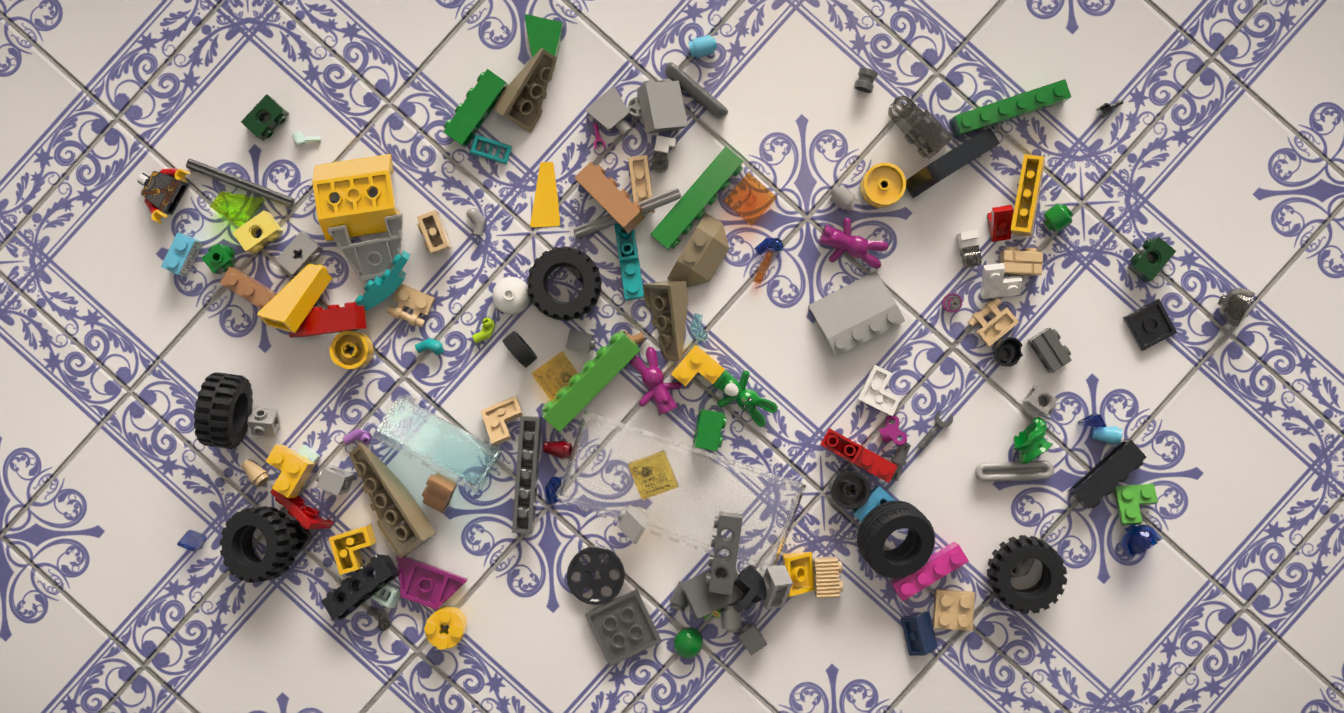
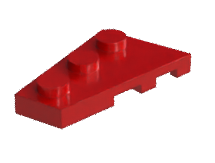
M274 489L271 490L270 493L275 497L276 502L283 505L287 509L288 514L295 517L304 529L331 528L334 522L329 518L324 520L320 517V511L316 508L304 505L305 500L300 496L287 498Z

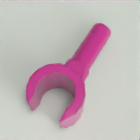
M594 123L593 127L596 138L594 147L597 149V141H602L605 148V141L601 139L598 123Z

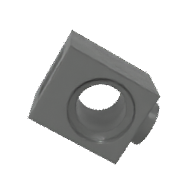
M570 329L566 348L590 353V350H594L596 339H593L594 335Z
M747 622L739 628L740 631L737 632L738 637L751 656L767 645L765 638L754 622L750 624Z

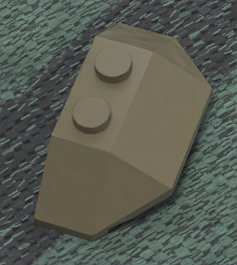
M706 213L677 259L667 278L668 280L686 281L687 288L710 282L729 250L722 222Z

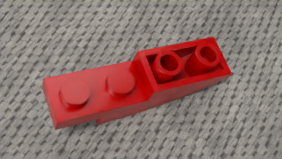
M830 428L820 444L888 483L898 468L892 462Z

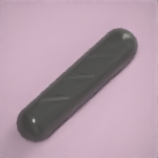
M672 62L666 65L665 73L672 81H679L680 88L714 117L723 118L728 114V109L677 65Z

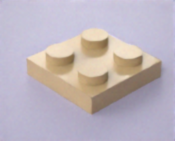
M935 589L933 628L972 631L975 592Z

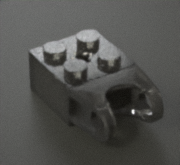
M907 96L897 97L888 108V115L891 120L905 134L904 138L911 145L914 144L918 148L917 151L923 158L927 157L930 160L954 138L927 109L923 112ZM900 100H903V101H905V102L907 103V105H905L904 103L899 102V101H900Z

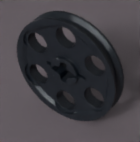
M592 546L579 551L568 566V586L573 595L586 604L601 605L611 601L618 595L624 583L625 572L620 558L613 551L605 547ZM607 553L610 558L609 562L601 563L599 555ZM583 554L590 557V563L587 565H583L580 562V556ZM612 569L619 570L620 577L618 579L610 577L609 572ZM596 571H599V576L601 578L593 580V575H591V572L595 573ZM573 572L581 573L582 580L580 582L572 580L571 575ZM604 586L611 588L612 594L610 596L602 595L601 589ZM584 588L592 589L593 595L590 598L583 596L582 590Z

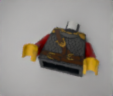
M170 168L162 169L160 172L153 171L150 176L145 173L139 175L137 182L144 186L141 195L145 197L144 202L152 214L151 219L162 224V217L167 218L166 214L173 215L190 185L185 180V176L190 174V172L183 169Z

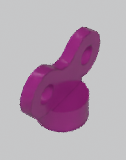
M889 415L885 420L886 427L879 429L880 435L884 443L893 440L895 445L903 446L907 442V435L899 430V418L895 415ZM891 420H894L895 423H894V424H890V421H891ZM898 437H903L901 441L897 440Z

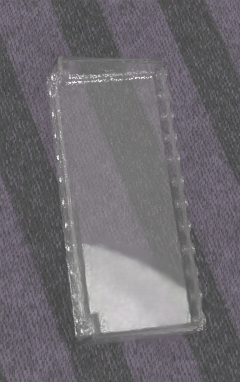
M585 410L557 498L564 505L570 506L572 503L578 505V509L588 512L590 509L596 511L597 516L607 518V516L613 517L614 521L618 523L620 520L617 518L621 510H626L631 505L649 515L646 529L651 530V534L660 537L662 534L667 535L669 540L677 543L680 540L687 542V546L697 549L698 546L705 548V552L714 555V547H711L712 535L716 536L717 528H713L715 516L719 517L720 511L743 514L737 560L742 561L741 564L745 566H758L760 571L765 572L767 567L777 566L806 485L803 482L782 477L607 418L605 415ZM651 467L653 469L652 474L654 475L643 478L644 476L641 474L642 468ZM725 529L721 532V535L728 538L732 535V532ZM721 549L718 552L723 554V557L729 555L727 549Z

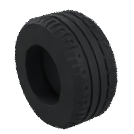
M888 501L873 508L865 516L858 529L857 545L860 554L875 572L889 578H901L920 570L929 560L935 546V532L931 522L914 505L905 501ZM908 528V534L901 545L892 550H883L884 543L890 534L898 529Z

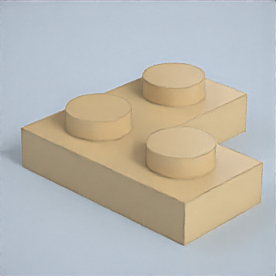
M516 396L481 410L493 446L511 439L506 422L523 415Z

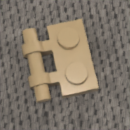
M401 283L392 298L393 301L399 304L397 308L389 306L387 313L392 314L396 319L401 318L408 321L412 326L423 327L425 320L419 318L420 314L429 315L436 298ZM405 306L414 309L412 315L404 312Z
M998 297L986 303V307L979 313L975 312L968 321L971 327H974L977 323L981 326L976 333L988 347L1019 323L1007 307L1002 311L997 308L1002 304ZM989 313H993L994 317L986 322L984 317Z

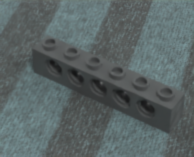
M520 416L512 533L532 534L534 532L542 417Z

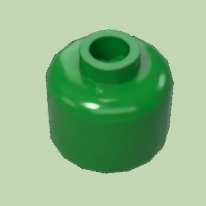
M1057 203L1044 213L1046 220L1043 223L1050 231L1054 229L1057 232H1061L1072 223V216L1074 215L1065 204Z

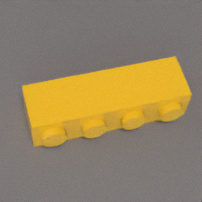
M1024 154L1011 225L1013 235L1032 237L1045 166L1044 156Z

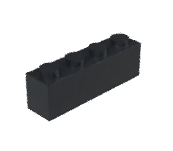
M1124 439L1068 491L1083 507L1088 509L1095 508L1100 504L1102 497L1111 494L1115 490V486L1119 482H1124L1133 469L1140 468L1144 463L1143 460L1147 457L1132 440Z

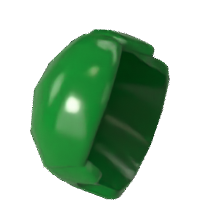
M693 627L682 628L674 639V649L677 655L684 659H690L700 653L703 647V636L700 631Z

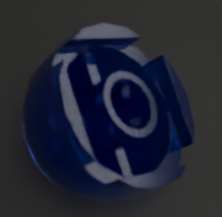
M1130 525L1125 528L1126 533L1122 536L1121 546L1130 560L1134 558V555L1145 552L1163 539L1149 525Z

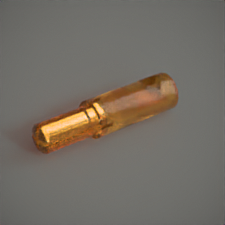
M767 251L753 279L754 282L761 284L773 256L772 251Z

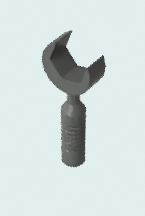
M938 411L935 415L937 425L928 431L917 446L923 450L936 435L939 427H948L952 424L953 415H950L948 421L943 422L939 418L941 411Z

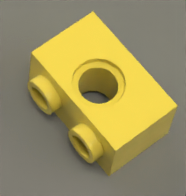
M262 211L235 230L233 234L246 252L257 253L264 248V244L278 239L279 234L283 231L271 213ZM261 229L262 235L260 238H257L256 232Z

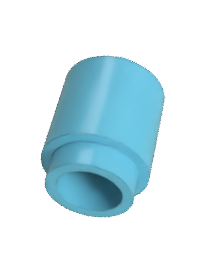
M711 35L692 39L693 41L688 42L691 57L696 56L699 58L715 54L714 50L717 49L716 40L711 38Z

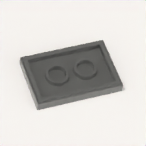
M724 568L716 570V573L720 576L727 573ZM711 570L680 583L696 620L738 601L744 593L734 584L732 595L709 592L706 578L707 574H711ZM735 570L734 580H735L736 577L738 576V573H737L736 570Z

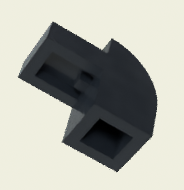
M751 565L745 567L734 580V585L744 594L733 608L738 613L743 610L747 611L754 603L763 600L765 596L766 585L764 578Z

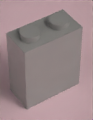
M663 79L660 82L647 80L643 82L642 86L637 88L646 134L679 131L688 126L679 81H671V79Z

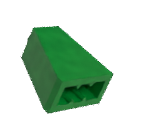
M525 14L524 18L532 58L541 48L557 58L564 31L563 22Z

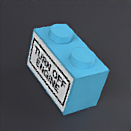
M177 232L161 267L177 275L187 277L203 242L187 234Z

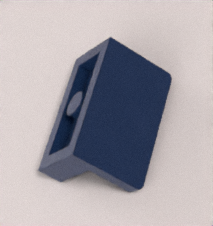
M925 611L917 616H904L901 618L909 656L927 655L937 649L929 611Z

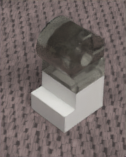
M657 135L652 159V167L656 173L662 174L668 170L669 149H675L676 139Z
M978 229L957 234L960 256L962 257L964 267L980 266L982 264V257L978 243Z

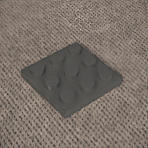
M638 589L585 613L609 666L615 665L662 642Z

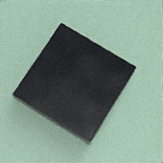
M1156 299L1123 317L1141 351L1177 333L1160 299Z

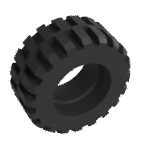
M563 246L562 248L554 247L550 251L543 252L541 257L536 258L533 267L529 269L530 274L529 278H527L528 295H530L532 303L538 310L550 318L560 321L579 319L586 313L588 314L594 305L596 306L599 295H601L602 279L599 269L594 261L579 249H573L568 246ZM561 266H569L576 269L583 281L581 293L577 298L569 302L555 300L547 289L548 276L554 269Z
M220 372L212 373L206 377L205 382L201 385V390L198 392L194 412L195 436L201 444L226 449H233L241 444L248 430L247 421L248 417L252 414L253 404L252 386L246 377Z
M267 506L247 508L241 510V512H236L226 522L225 525L227 527L223 528L221 533L223 537L220 539L219 544L222 546L220 554L224 557V565L229 567L228 571L232 575L236 574L235 577L248 583L271 580L286 573L290 568L289 566L293 565L295 561L293 557L297 555L298 551L296 549L298 538L295 536L297 531L295 527H292L291 524L293 522L290 518H285L286 514L284 512ZM257 528L263 533L266 540V553L262 560L255 555L252 547V537Z
M1019 535V539L1011 537L1008 538V543L1004 541L1000 543L999 546L1001 548L998 551L994 549L992 552L994 558L989 559L988 565L990 569H987V576L990 578L988 582L995 595L1004 605L1009 606L1011 610L1016 612L1020 610L1021 613L1028 614L1029 610L1033 613H1039L1041 608L1044 610L1049 609V604L1052 602L1055 604L1058 601L1057 596L1059 594L1063 595L1064 589L1062 586L1067 584V578L1064 576L1067 574V570L1063 565L1062 557L1048 543L1034 536L1028 538L1026 535ZM1033 558L1039 560L1042 564L1040 580L1031 588L1015 589L1010 582L1013 568L1025 559Z

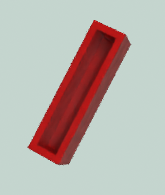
M356 302L344 303L345 307H340L338 304L328 305V309L324 310L323 307H313L295 333L289 332V338L367 329L364 306L356 305Z

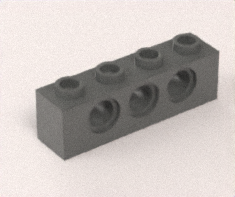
M720 511L719 517L715 516L713 528H717L716 536L712 535L711 547H714V555L709 556L708 563L712 570L711 574H707L706 578L709 592L732 595L743 514ZM725 529L732 532V535L728 538L721 535V532ZM721 549H727L729 555L722 557L718 552ZM724 568L727 573L720 576L716 573V570Z

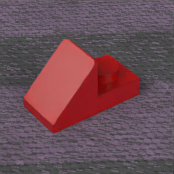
M1012 205L994 207L991 213H987L992 242L1011 239L1014 211Z

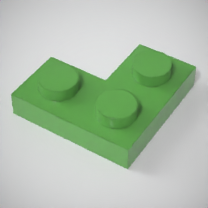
M1154 484L1115 486L1114 494L1121 526L1141 524L1142 517L1139 505L1158 503Z

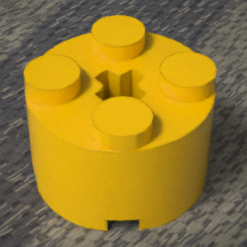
M358 331L340 332L334 337L330 345L329 353L332 361L344 369L363 368L373 359L374 348L370 338ZM351 347H354L353 353H349V350L352 349Z
M441 607L428 618L424 627L425 635L428 641L440 650L452 648L464 637L467 629V619L458 608ZM448 625L450 628L445 630L443 627Z

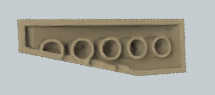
M361 443L349 453L358 477H362L364 482V492L369 494L372 504H370L371 509L376 511L379 518L377 521L378 526L399 559L414 551L437 534L406 487L372 451Z

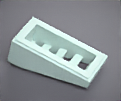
M388 583L373 595L371 599L387 608H395L401 596L400 589ZM384 589H386L384 596L381 597Z

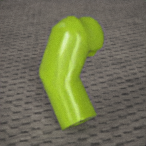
M484 318L482 330L472 335L476 344L492 336L495 323L491 318Z

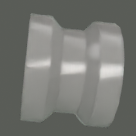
M632 98L627 107L630 116L634 119H641L643 117L639 98Z

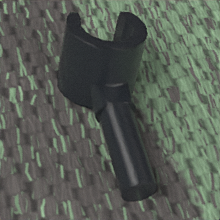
M1123 100L1113 104L1104 103L1097 108V111L1102 110L1104 113L1100 117L1104 118L1109 115L1114 108L1123 104Z

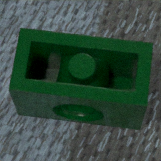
M266 94L241 123L257 138L264 141L273 135V130L278 125H282L286 121V116L289 113L275 99ZM266 115H269V121L267 123H264V117Z
M1159 236L1148 238L1143 243L1141 252L1136 253L1130 259L1131 264L1127 267L1144 282L1152 281L1176 252ZM1148 254L1153 256L1152 263L1147 260Z

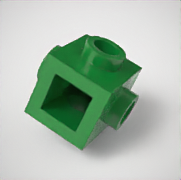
M222 244L211 246L208 249L209 252L202 257L205 264L215 274L227 272L228 268L234 267V263L238 261L234 256L236 254L229 245Z

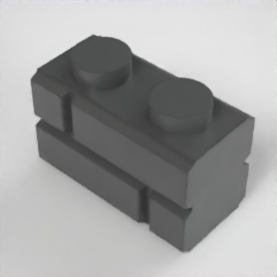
M1046 328L1027 340L1048 373L1057 371L1072 360L1070 358V350L1065 345L1062 346L1059 341L1061 339L1059 333L1051 328Z

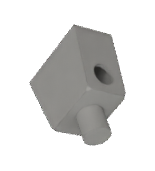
M614 86L585 109L587 114L609 133L617 128L622 135H625L631 130V127L625 121L630 117V113Z

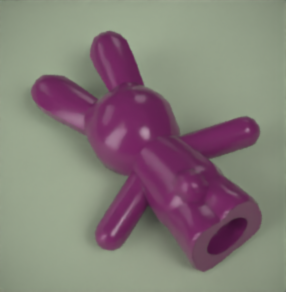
M845 218L843 221L844 232L825 224L819 244L836 248L829 257L830 262H835L846 251L854 258H861L872 268L878 269L881 267V261L867 251L868 249L885 251L889 247L887 242L866 240L862 236H851L850 218Z
M648 347L646 349V358L649 368L636 355L629 362L641 375L643 384L650 389L639 401V405L644 407L653 398L658 415L660 416L677 407L668 390H679L682 385L680 382L663 383L664 374L658 367L657 353L653 347Z

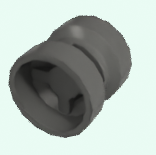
M860 68L858 72L859 80L855 81L854 88L861 92L872 93L874 88L872 83L876 80L878 73L868 68Z

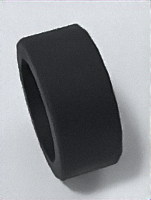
M513 331L503 339V343L510 353L525 368L537 359L534 351L517 332Z

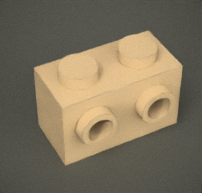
M433 210L417 217L419 222L417 226L420 233L425 237L424 245L428 252L437 255L453 248L439 212Z

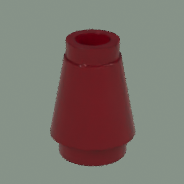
M545 441L543 452L565 460L566 458L570 459L573 446L568 441Z

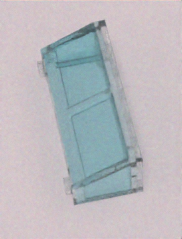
M408 394L398 396L372 438L473 493L480 491L503 450L499 448L500 444L493 446L490 440L489 442L483 441L419 406L415 402L416 398Z

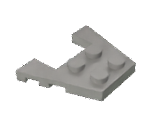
M403 213L384 218L389 234L388 237L352 244L346 225L327 229L330 236L336 241L338 248L342 250L348 259V263L360 281L374 279L376 276L381 277L386 269L390 270L393 264L391 262L396 254L401 255Z

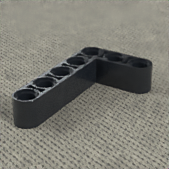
M990 127L908 178L906 180V188L912 198L917 197L942 179L1000 144Z

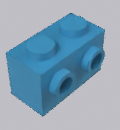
M876 484L870 491L868 501L862 507L853 509L851 513L862 522L873 508L882 503L895 500Z

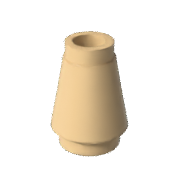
M251 459L246 460L241 465L252 485L261 487L270 478L268 472Z

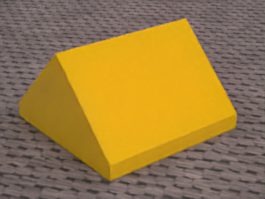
M812 552L782 554L783 565H785L793 582L787 597L814 591Z

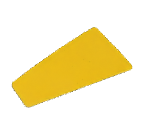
M553 162L540 163L530 222L531 227L560 226Z

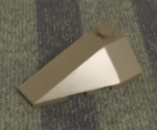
M541 48L505 88L492 109L531 133L541 117V106L543 99H546L547 85L551 81L557 58Z
M672 280L643 284L645 304L653 315L654 319L651 321L653 326L656 325L658 329V340L665 360L681 361L688 307L686 281Z

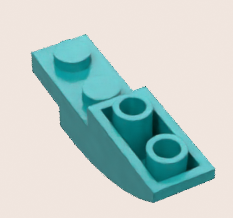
M618 223L614 224L625 301L643 299L644 291L635 230L633 229L628 234Z
M403 250L401 255L396 254L391 262L393 266L390 270L386 269L381 278L376 276L373 281L369 280L364 287L366 291L363 296L359 294L354 301L356 305L364 306L366 311L388 298L405 280L406 273L402 269L409 260L410 254Z

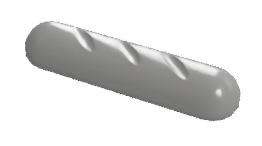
M1045 460L1031 461L1025 465L1020 462L982 463L975 469L976 478L981 482L1048 479L1054 474L1053 465Z

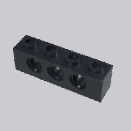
M375 555L370 559L369 564L360 567V569L355 571V575L343 580L340 587L326 594L327 597L321 602L332 620H343L400 575L389 555ZM374 571H376V577H375V578H373V572H374Z

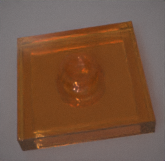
M748 172L723 202L752 227L777 199V196Z

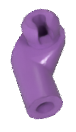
M355 429L343 437L346 445L356 440L367 445L372 439L368 431Z

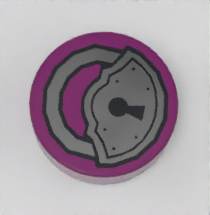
M955 293L947 294L942 300V307L947 312H957L962 307V299Z

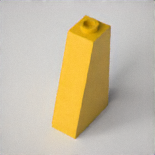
M308 264L257 315L267 326L295 333L332 280V277L327 273L328 270L324 266Z

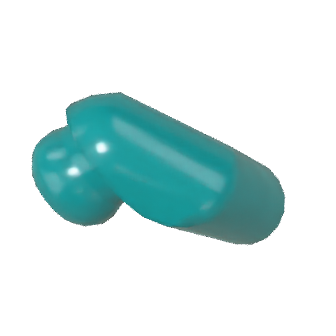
M432 338L415 344L418 353L427 349L434 351L436 355L444 352L442 343Z

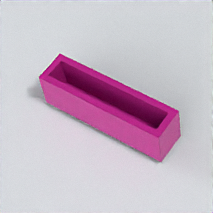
M952 542L931 555L920 570L905 577L893 578L889 582L898 597L905 601L966 564L969 560L960 545Z

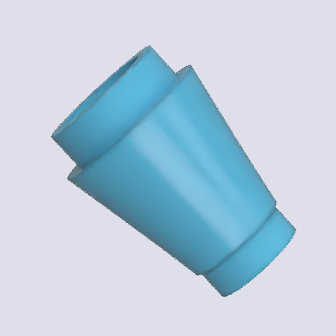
M1117 426L1093 427L1092 439L1112 445L1120 444L1122 441V429Z

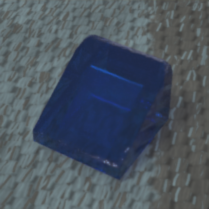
M1095 413L1077 422L1078 425L1106 427L1101 415Z
M188 530L178 541L177 545L193 552L203 548L206 535L194 530Z

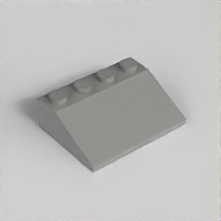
M877 271L808 305L833 356H838L905 322L898 305Z

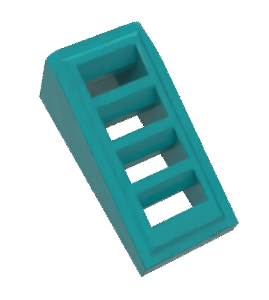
M475 134L469 154L507 165L512 146ZM482 142L480 151H477L478 143ZM486 144H489L490 146L488 149V153L486 154L484 153ZM494 146L497 147L495 156L491 155ZM501 148H504L503 157L499 158Z

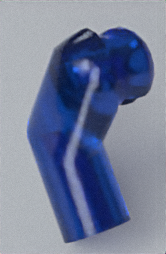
M767 237L754 249L761 255L768 248L779 252L783 249L784 245L779 238Z

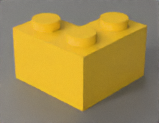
M695 345L671 375L686 386L699 372L709 382L714 384L725 369Z
M276 444L266 460L267 463L282 471L272 489L287 498L297 497L316 465L287 446Z
M371 524L329 537L339 575L358 570L364 566L359 549L377 542Z

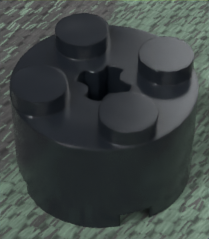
M842 469L831 478L829 493L833 501L840 507L848 510L862 507L868 501L870 486L866 477L852 469ZM847 486H851L853 492L847 493V490L845 488Z

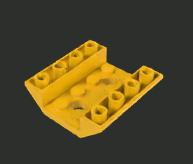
M391 154L315 165L312 180L318 221L326 241L334 240L327 229L340 225H346L350 238L388 232L384 218L400 214L395 205L391 174L394 173ZM372 187H376L378 194L376 197L371 198L369 190ZM334 193L340 195V200L337 203L331 202V195Z

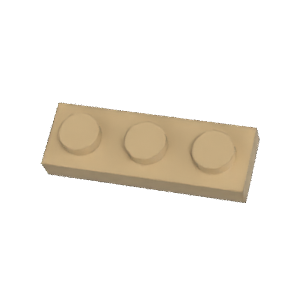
M648 155L629 157L633 201L639 203L653 197ZM655 209L645 212L643 214L655 213Z

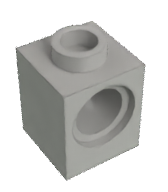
M1033 385L1023 402L1039 413L1047 415L1055 409V402L1058 399L1042 387ZM1041 396L1045 398L1043 406H1040L1038 403V399Z

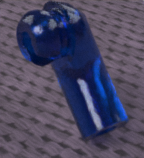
M556 476L552 477L545 486L549 505L558 503L556 492L560 488L562 480Z

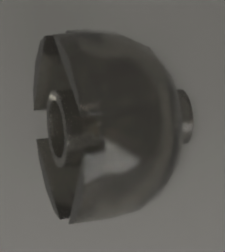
M1235 288L1230 290L1227 295L1222 294L1217 305H1220L1219 313L1221 318L1228 324L1238 327L1255 293L1247 289Z

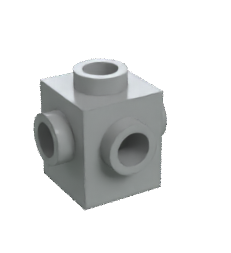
M254 408L252 415L248 417L247 421L252 435L275 437L280 425L278 411Z

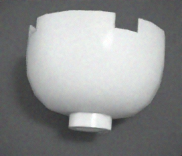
M506 277L497 282L492 294L493 302L497 309L510 315L523 312L531 300L527 291L528 285L517 277Z

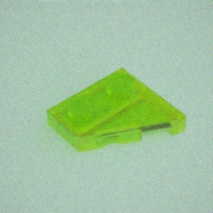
M221 191L209 207L240 228L251 220L265 200L262 197H249L243 194L235 195L230 192Z

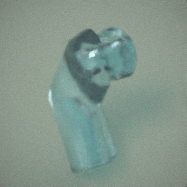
M694 313L690 331L696 340L705 341L708 334L701 326L703 315Z

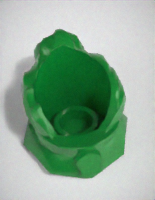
M1035 417L1024 431L1019 432L1018 436H1014L1015 447L1012 449L1018 451L1020 454L1019 462L1024 465L1048 451L1053 443L1046 441L1044 437L1045 431H1047V424L1040 417Z

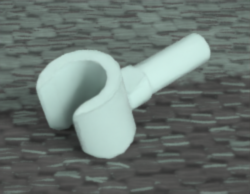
M302 132L292 134L293 140L297 145H303L305 142H321V137L304 138Z

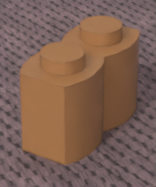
M439 471L435 475L431 474L426 482L428 486H426L422 493L424 497L423 503L444 513L453 497L458 482Z

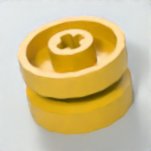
M879 163L872 166L864 174L860 182V192L863 199L875 208H886L893 205L903 196L906 189L904 173L898 166L891 163ZM881 183L885 184L884 188L881 187Z

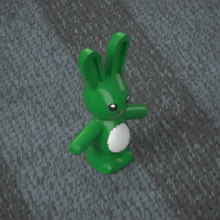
M725 369L713 384V387L728 395L718 401V406L724 407L736 400L738 406L748 411L754 422L758 426L763 427L766 424L765 417L756 407L758 406L769 413H775L778 410V406L770 400L759 397L754 390L746 389L750 375L749 371L745 370L742 372L739 382Z

